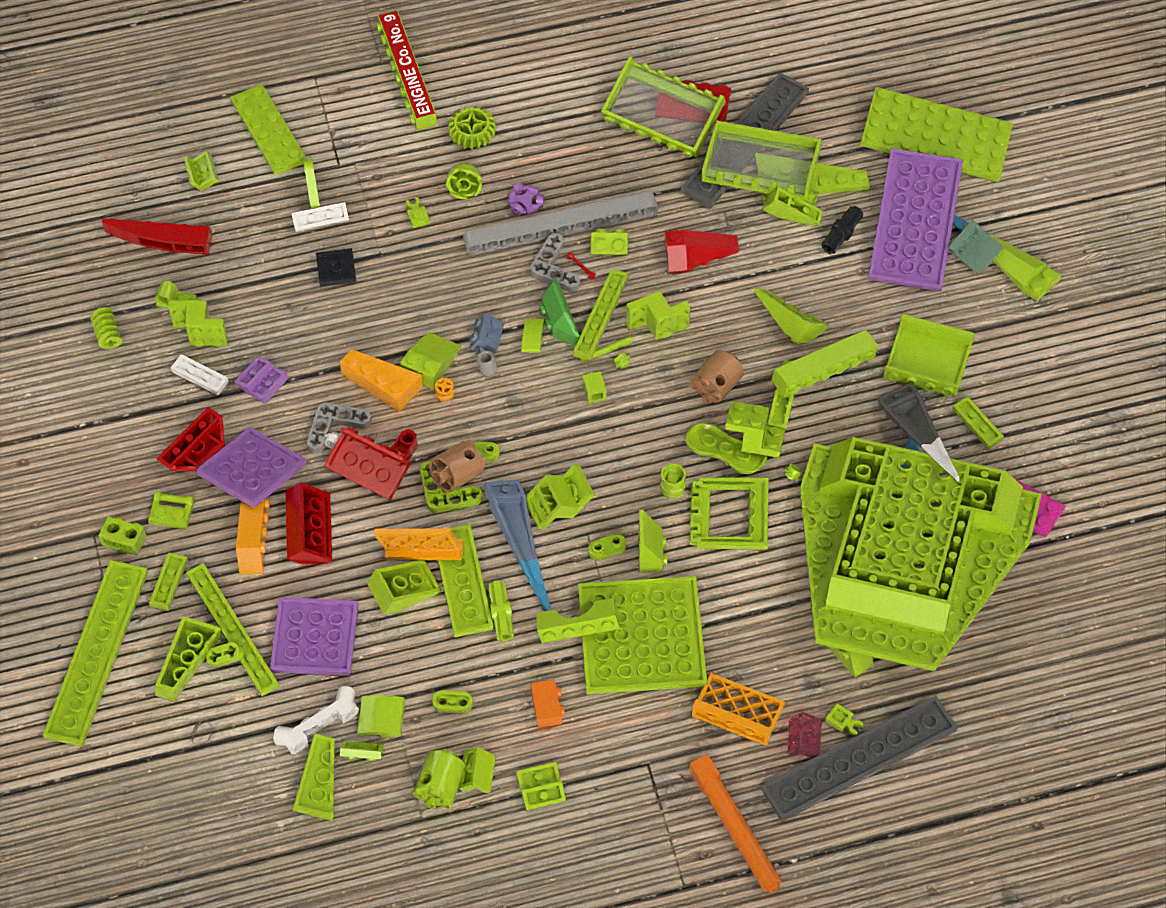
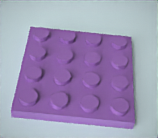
M249 427L196 470L197 475L255 508L307 465L306 459Z
M279 597L270 671L351 676L359 602Z

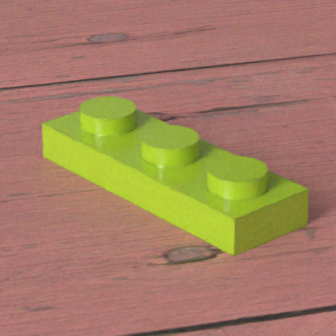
M969 397L953 405L952 410L987 449L1003 441L1004 436Z
M168 552L149 601L150 607L169 611L188 562L186 556Z

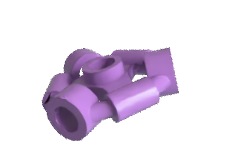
M517 183L513 186L512 193H509L508 205L511 206L510 210L515 216H520L521 214L529 215L538 211L539 207H543L544 195H541L539 193L540 190L531 185L525 186L523 183ZM537 196L536 204L534 205L532 204V198Z

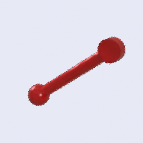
M572 252L567 254L568 259L573 260L588 274L589 279H595V272H590L574 257Z

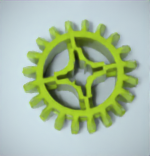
M473 105L471 108L465 106L464 110L458 109L457 113H453L448 125L449 136L452 138L453 143H457L458 147L463 145L464 149L470 147L471 150L474 147L480 149V145L486 147L487 142L491 143L492 138L495 136V119L492 117L491 112L487 113L486 108L481 110L480 106L474 108Z

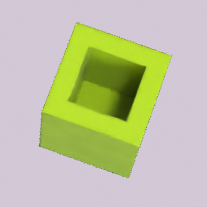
M601 371L582 375V386L588 404L607 400V390Z

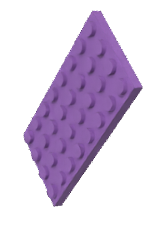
M891 148L868 280L942 291L963 163L962 159Z

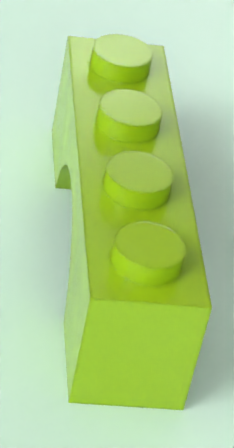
M614 598L595 601L588 612L578 617H564L556 609L536 613L537 632L541 643L620 629L619 612Z

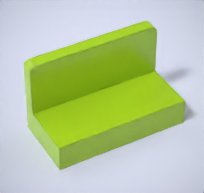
M480 747L464 751L463 762L466 768L459 789L465 792L476 788L484 793H490L495 755Z

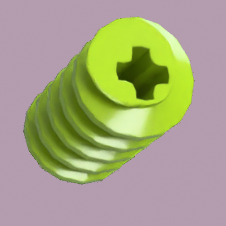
M107 307L95 310L91 314L90 319L99 346L103 349H114L122 344V338L120 337V332H118L119 329L116 326L117 323L114 320L113 311Z

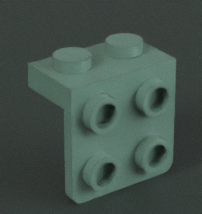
M974 220L963 227L962 232L958 237L952 239L948 247L956 258L977 274H982L1003 249L1002 245L982 231Z

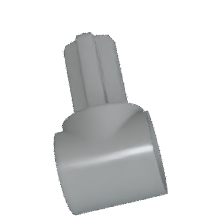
M477 346L475 348L477 353L476 360L481 373L485 376L493 375L497 371L494 354Z

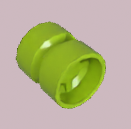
M671 463L663 467L661 471L660 489L662 494L668 498H678L685 491L686 472L681 465Z

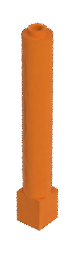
M706 754L690 762L689 772L699 789L703 790L762 890L769 893L777 891L782 880L719 778L720 773L709 755Z

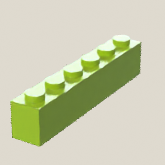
M864 330L776 368L771 381L783 396L795 394L800 389L809 388L816 382L827 380L832 375L841 374L848 368H855L864 361H871L876 356L879 345L867 330Z

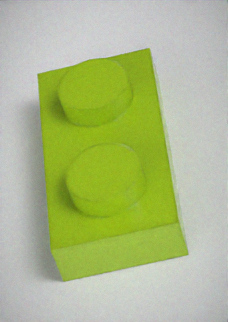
M343 741L340 747V756H345L347 759H356L358 757L375 761L381 759L384 752V744Z

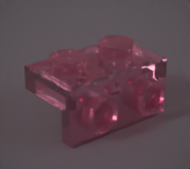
M804 712L790 719L789 739L787 741L788 755L793 756L796 753H800L811 758L819 756L822 719Z

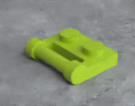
M155 491L148 519L149 524L187 529L195 497L191 495L185 497L163 494L162 491ZM161 501L186 504L185 508L161 505Z

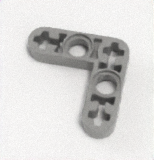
M553 233L548 236L532 262L531 275L538 280L550 284L553 280L550 276L557 273L560 275L558 280L561 288L568 292H575L580 288L579 276L553 265L564 246L562 235ZM545 253H550L552 257L549 259H545L542 257V255Z
M333 403L320 404L307 439L309 451L318 454L324 450L325 435L330 433L332 423L360 429L368 428L372 421L370 412L365 409ZM343 412L350 414L346 419L340 418L339 415ZM318 425H325L326 429L324 431H317L316 427ZM316 437H319V438H318L319 444H317L316 446H313V444L316 443V440H317Z

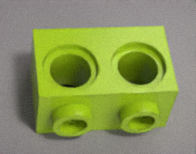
M109 516L98 535L101 545L138 556L147 537L144 527L139 523H129L119 517L112 518Z

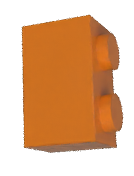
M555 679L531 683L537 727L562 725L561 717L565 716L563 704L559 705L558 699L562 698L560 686L556 687Z

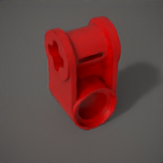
M411 429L403 430L395 443L390 447V451L395 454L399 451L405 454L407 460L410 461L418 448L416 433Z

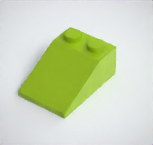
M428 332L409 349L401 361L400 367L421 374L423 385L435 390L436 381L444 376L462 347Z
M639 510V572H663V565H667V553H663V548H666V536H662V528L644 510Z
M425 560L375 569L367 582L383 615L402 611L441 592Z

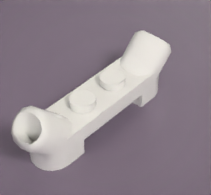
M349 686L339 687L333 704L328 707H322L317 714L311 718H305L295 728L278 726L274 731L273 739L275 744L286 746L291 754H296L309 746L308 737L339 718L344 724L352 719L359 712V708L354 703L356 694L354 689Z

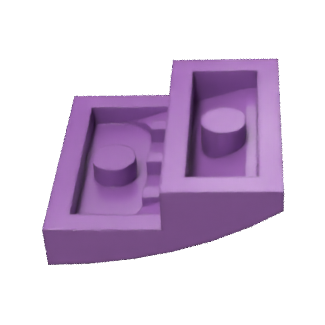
M257 356L234 383L252 397L266 404L288 380L289 376L287 372L273 367L270 361Z

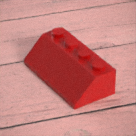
M299 482L285 491L287 559L302 565L332 562L330 493Z

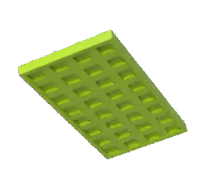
M875 87L860 146L889 154L891 148L962 159L961 173L999 183L1013 123Z

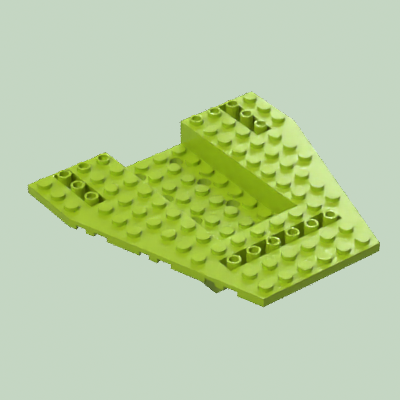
M855 437L834 444L832 447L814 443L800 486V498L815 643L936 671L1029 546L1042 494L1023 490V487L1007 471L950 458L959 476V481H957L928 453ZM901 465H909L910 468L904 469ZM946 473L948 477H941L939 474ZM893 494H899V495H901L902 497H901V498H894L892 495H893ZM938 503L941 506L933 507L931 504ZM890 524L893 526V528L888 529L885 528L883 525ZM930 533L932 537L927 538L922 534ZM882 555L884 559H876L874 556ZM922 564L924 567L919 569L916 568L914 565Z

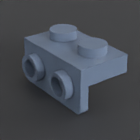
M487 313L481 318H477L473 325L475 330L470 337V349L474 350L477 346H480L494 354L498 350L504 322Z

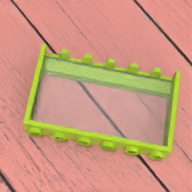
M629 56L601 113L604 120L609 123H618L625 130L632 129L641 137L648 136L655 143L660 144L662 142L671 150L676 151L678 149L683 151L682 153L687 157L694 156L698 158L726 101L724 96L720 95L717 98L713 96L711 91L706 89L703 92L697 89L693 83H689V85L684 84L676 76L670 78L660 69L657 72L651 70L646 63H642V65L634 62L633 57Z
M716 121L702 168V182L763 193H771L779 186L800 199L808 201L821 152L822 139Z

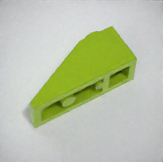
M779 186L767 195L763 208L764 211L777 218L816 227L820 225L823 211Z

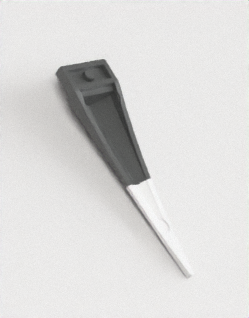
M909 383L878 397V403L886 412V415L950 475L959 481V476L934 427L922 398L913 384Z

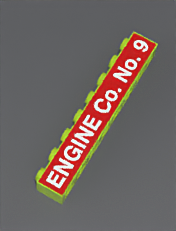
M398 10L378 14L376 28L378 33L381 32L382 34L380 35L382 45L387 47L385 48L386 56L391 58V70L396 72L394 76L396 83L401 86L399 87L401 97L406 99L404 104L406 110H410L409 118L411 124H415L417 130L437 125L435 109Z

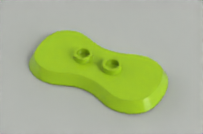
M697 423L688 430L685 436L688 447L694 453L722 460L735 471L742 474L755 473L767 461L768 456L741 451L743 440L728 435L721 428L711 423Z

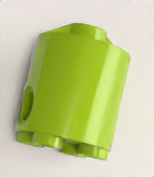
M447 749L429 751L425 757L412 795L425 801L424 805L426 807L435 809L436 806L451 809L466 768L465 763L453 751Z

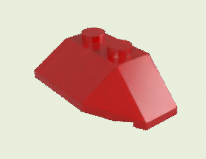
M207 407L156 460L171 471L197 472L196 469L225 446L223 417L210 407Z

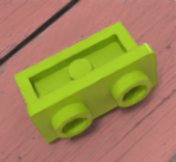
M208 151L194 159L187 155L184 157V167L189 174L188 180L192 187L203 191L219 181L211 154Z
M595 229V232H591V255H627L628 233H624V230L614 229L613 233H608L606 229Z

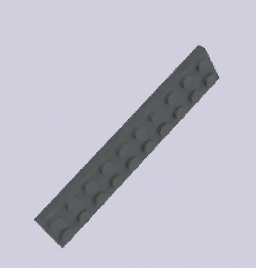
M779 72L736 124L777 131L809 93V88ZM722 139L716 146L711 167L742 172L763 146ZM703 162L681 187V193L711 209L730 186L702 182Z
M935 695L762 784L761 790L780 821L783 822L955 733L958 727Z

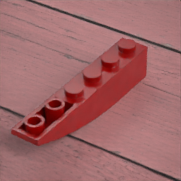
M102 218L104 231L122 240L157 250L209 255L212 242V233L209 226Z

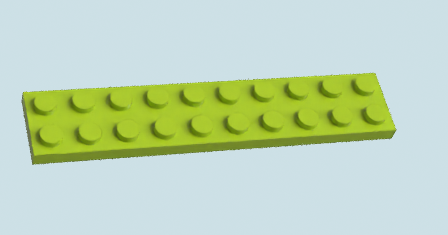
M110 560L44 730L43 737L45 739L83 747L148 575V568Z

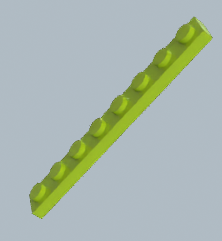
M204 563L187 571V577L216 624L221 628V632L228 643L234 642L243 647L244 655L239 661L261 697L279 688L277 680Z

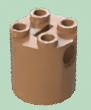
M716 350L692 377L689 385L702 396V400L705 403H720L743 377L744 370L735 355L723 350Z
M471 440L462 441L432 458L429 464L430 473L433 481L442 490L452 492L481 475L486 465V459L483 455H480Z

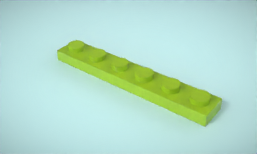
M614 269L610 270L574 348L573 356L589 361L592 360L628 281L629 273Z

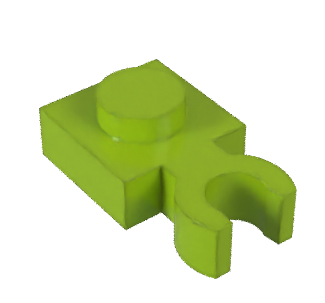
M415 197V204H410L409 200H406L407 215L413 229L430 224L427 211L424 206L420 207L418 197Z
M838 703L825 719V722L841 732L845 728L848 729L849 734L853 737L858 735V732L853 729L854 727H859L860 729L864 727L860 720H852L854 714Z

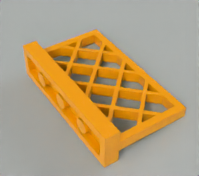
M450 528L374 529L375 537L386 550L385 558L387 560H462L464 541L457 539Z
M710 673L707 685H704L693 705L692 717L767 746L786 702ZM712 681L720 683L722 688L713 690L710 684ZM735 689L741 695L731 697L729 691ZM725 692L728 699L718 701L716 694ZM712 696L715 703L708 704L702 700ZM756 697L759 703L751 705L747 698ZM744 700L746 707L737 709L734 702ZM730 703L733 708L732 711H726L721 706ZM773 704L779 706L776 711L769 712L766 705ZM762 707L765 714L756 716L753 709ZM749 711L752 718L746 719L740 713ZM768 718L771 725L767 727L760 724L759 721Z

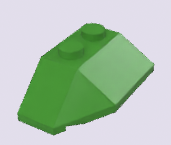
M555 277L542 296V305H539L542 316L545 315L546 328L548 331L551 330L554 338L576 346L580 335L558 277Z

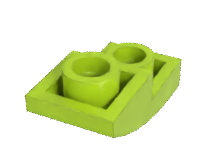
M544 319L525 320L522 352L535 353L541 351L542 334L545 326Z

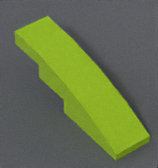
M784 360L783 365L792 361ZM778 388L776 389L767 426L786 430L795 394L783 396Z

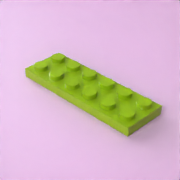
M263 84L230 97L233 106L275 176L304 164L303 156L305 154Z
M471 524L452 527L450 529L455 537L464 541L462 560H438L454 638L494 630Z

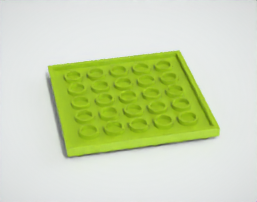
M696 576L578 584L580 616L588 612L595 601L614 598L619 612L620 629L582 636L586 695L693 688L707 685Z

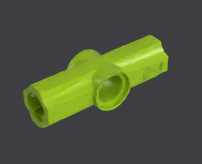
M500 580L493 581L491 584H488V590L491 600V617L495 624L497 640L502 642L509 641L514 638V631L511 622V605L507 598L505 582Z

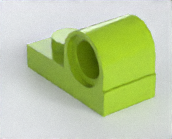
M162 281L155 296L156 306L169 309V301L197 300V296L178 291L177 286L170 281Z

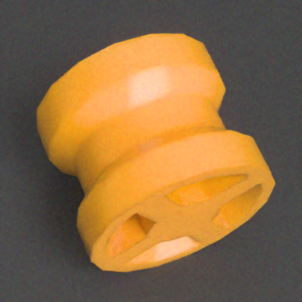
M440 378L436 381L435 392L437 399L449 401L453 398L454 385L452 380Z

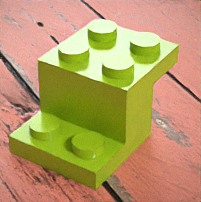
M661 291L626 304V325L628 329L640 328L647 324L655 340L666 338L670 334L684 331L689 327L690 305L688 301L670 307Z
M206 300L169 301L168 308L173 327L186 328L190 346H228L224 319L210 318Z
M731 401L725 430L744 433L741 451L779 458L785 429L767 426L768 407Z
M573 464L563 476L545 475L526 495V501L538 528L546 529L555 518L573 519L595 494L580 465Z

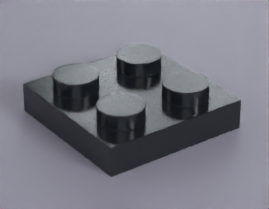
M352 248L316 253L320 287L356 282Z

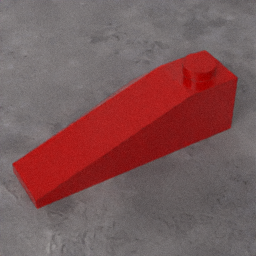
M691 230L665 231L664 245L669 274L689 272L694 267L699 265L705 266L712 260H720L739 252L737 235Z

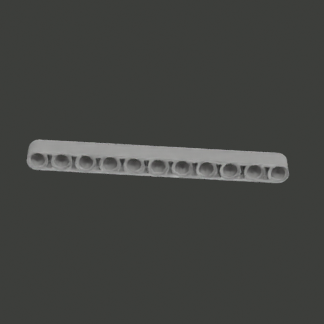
M645 192L470 230L464 233L463 239L467 252L473 255L547 239L553 233L566 235L652 216L659 211L654 194L652 192Z

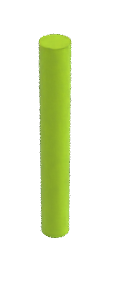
M631 336L597 349L592 360L633 343ZM579 358L582 364L589 361Z

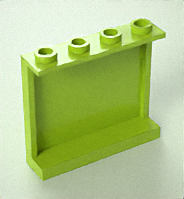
M902 314L883 378L905 384L912 383L913 386L927 391L957 397L975 333Z

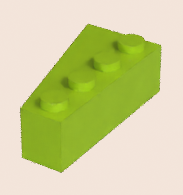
M185 616L182 617L155 684V696L171 701L177 699L206 659L207 652L214 648L220 640V627Z

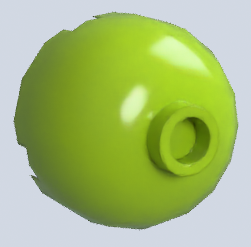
M458 163L449 170L446 179V187L449 193L457 199L463 200L469 199L468 197L473 195L474 197L477 196L482 187L480 171L470 163Z

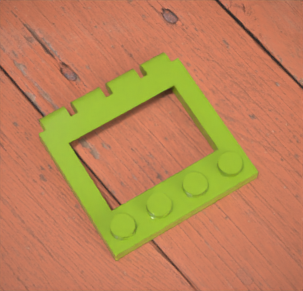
M699 477V481H692L689 544L696 545L697 549L768 550L769 478ZM710 490H749L748 537H709Z

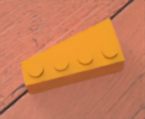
M352 349L340 361L342 375L398 412L423 388L421 374Z
M265 498L255 508L241 501L236 541L240 575L263 574L264 553L266 552L265 538H267L266 524L269 523L267 510H270V498Z

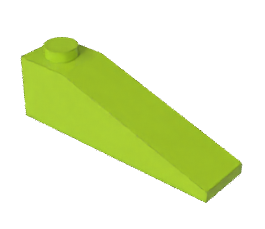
M755 288L754 290L783 332L791 337L790 340L796 344H809L829 326L812 314L807 315L799 312L801 308L785 303V299L766 289Z

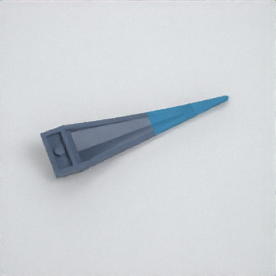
M519 479L485 482L483 489L496 521L544 611L551 610L534 546L526 495Z

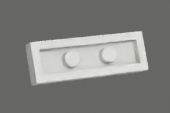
M345 202L292 213L295 232L349 221Z
M182 354L171 367V372L216 395H219L229 382L227 377Z

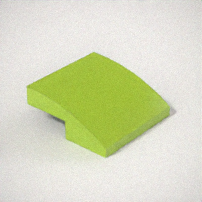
M388 695L362 696L357 733L361 737L380 735L382 738L401 736L405 698Z
M557 762L516 771L526 811L566 801Z

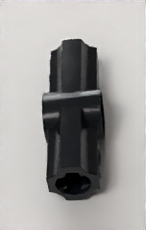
M850 206L842 218L834 222L830 233L821 245L826 253L835 254L843 242L851 238L856 225L863 218L864 213L859 207Z

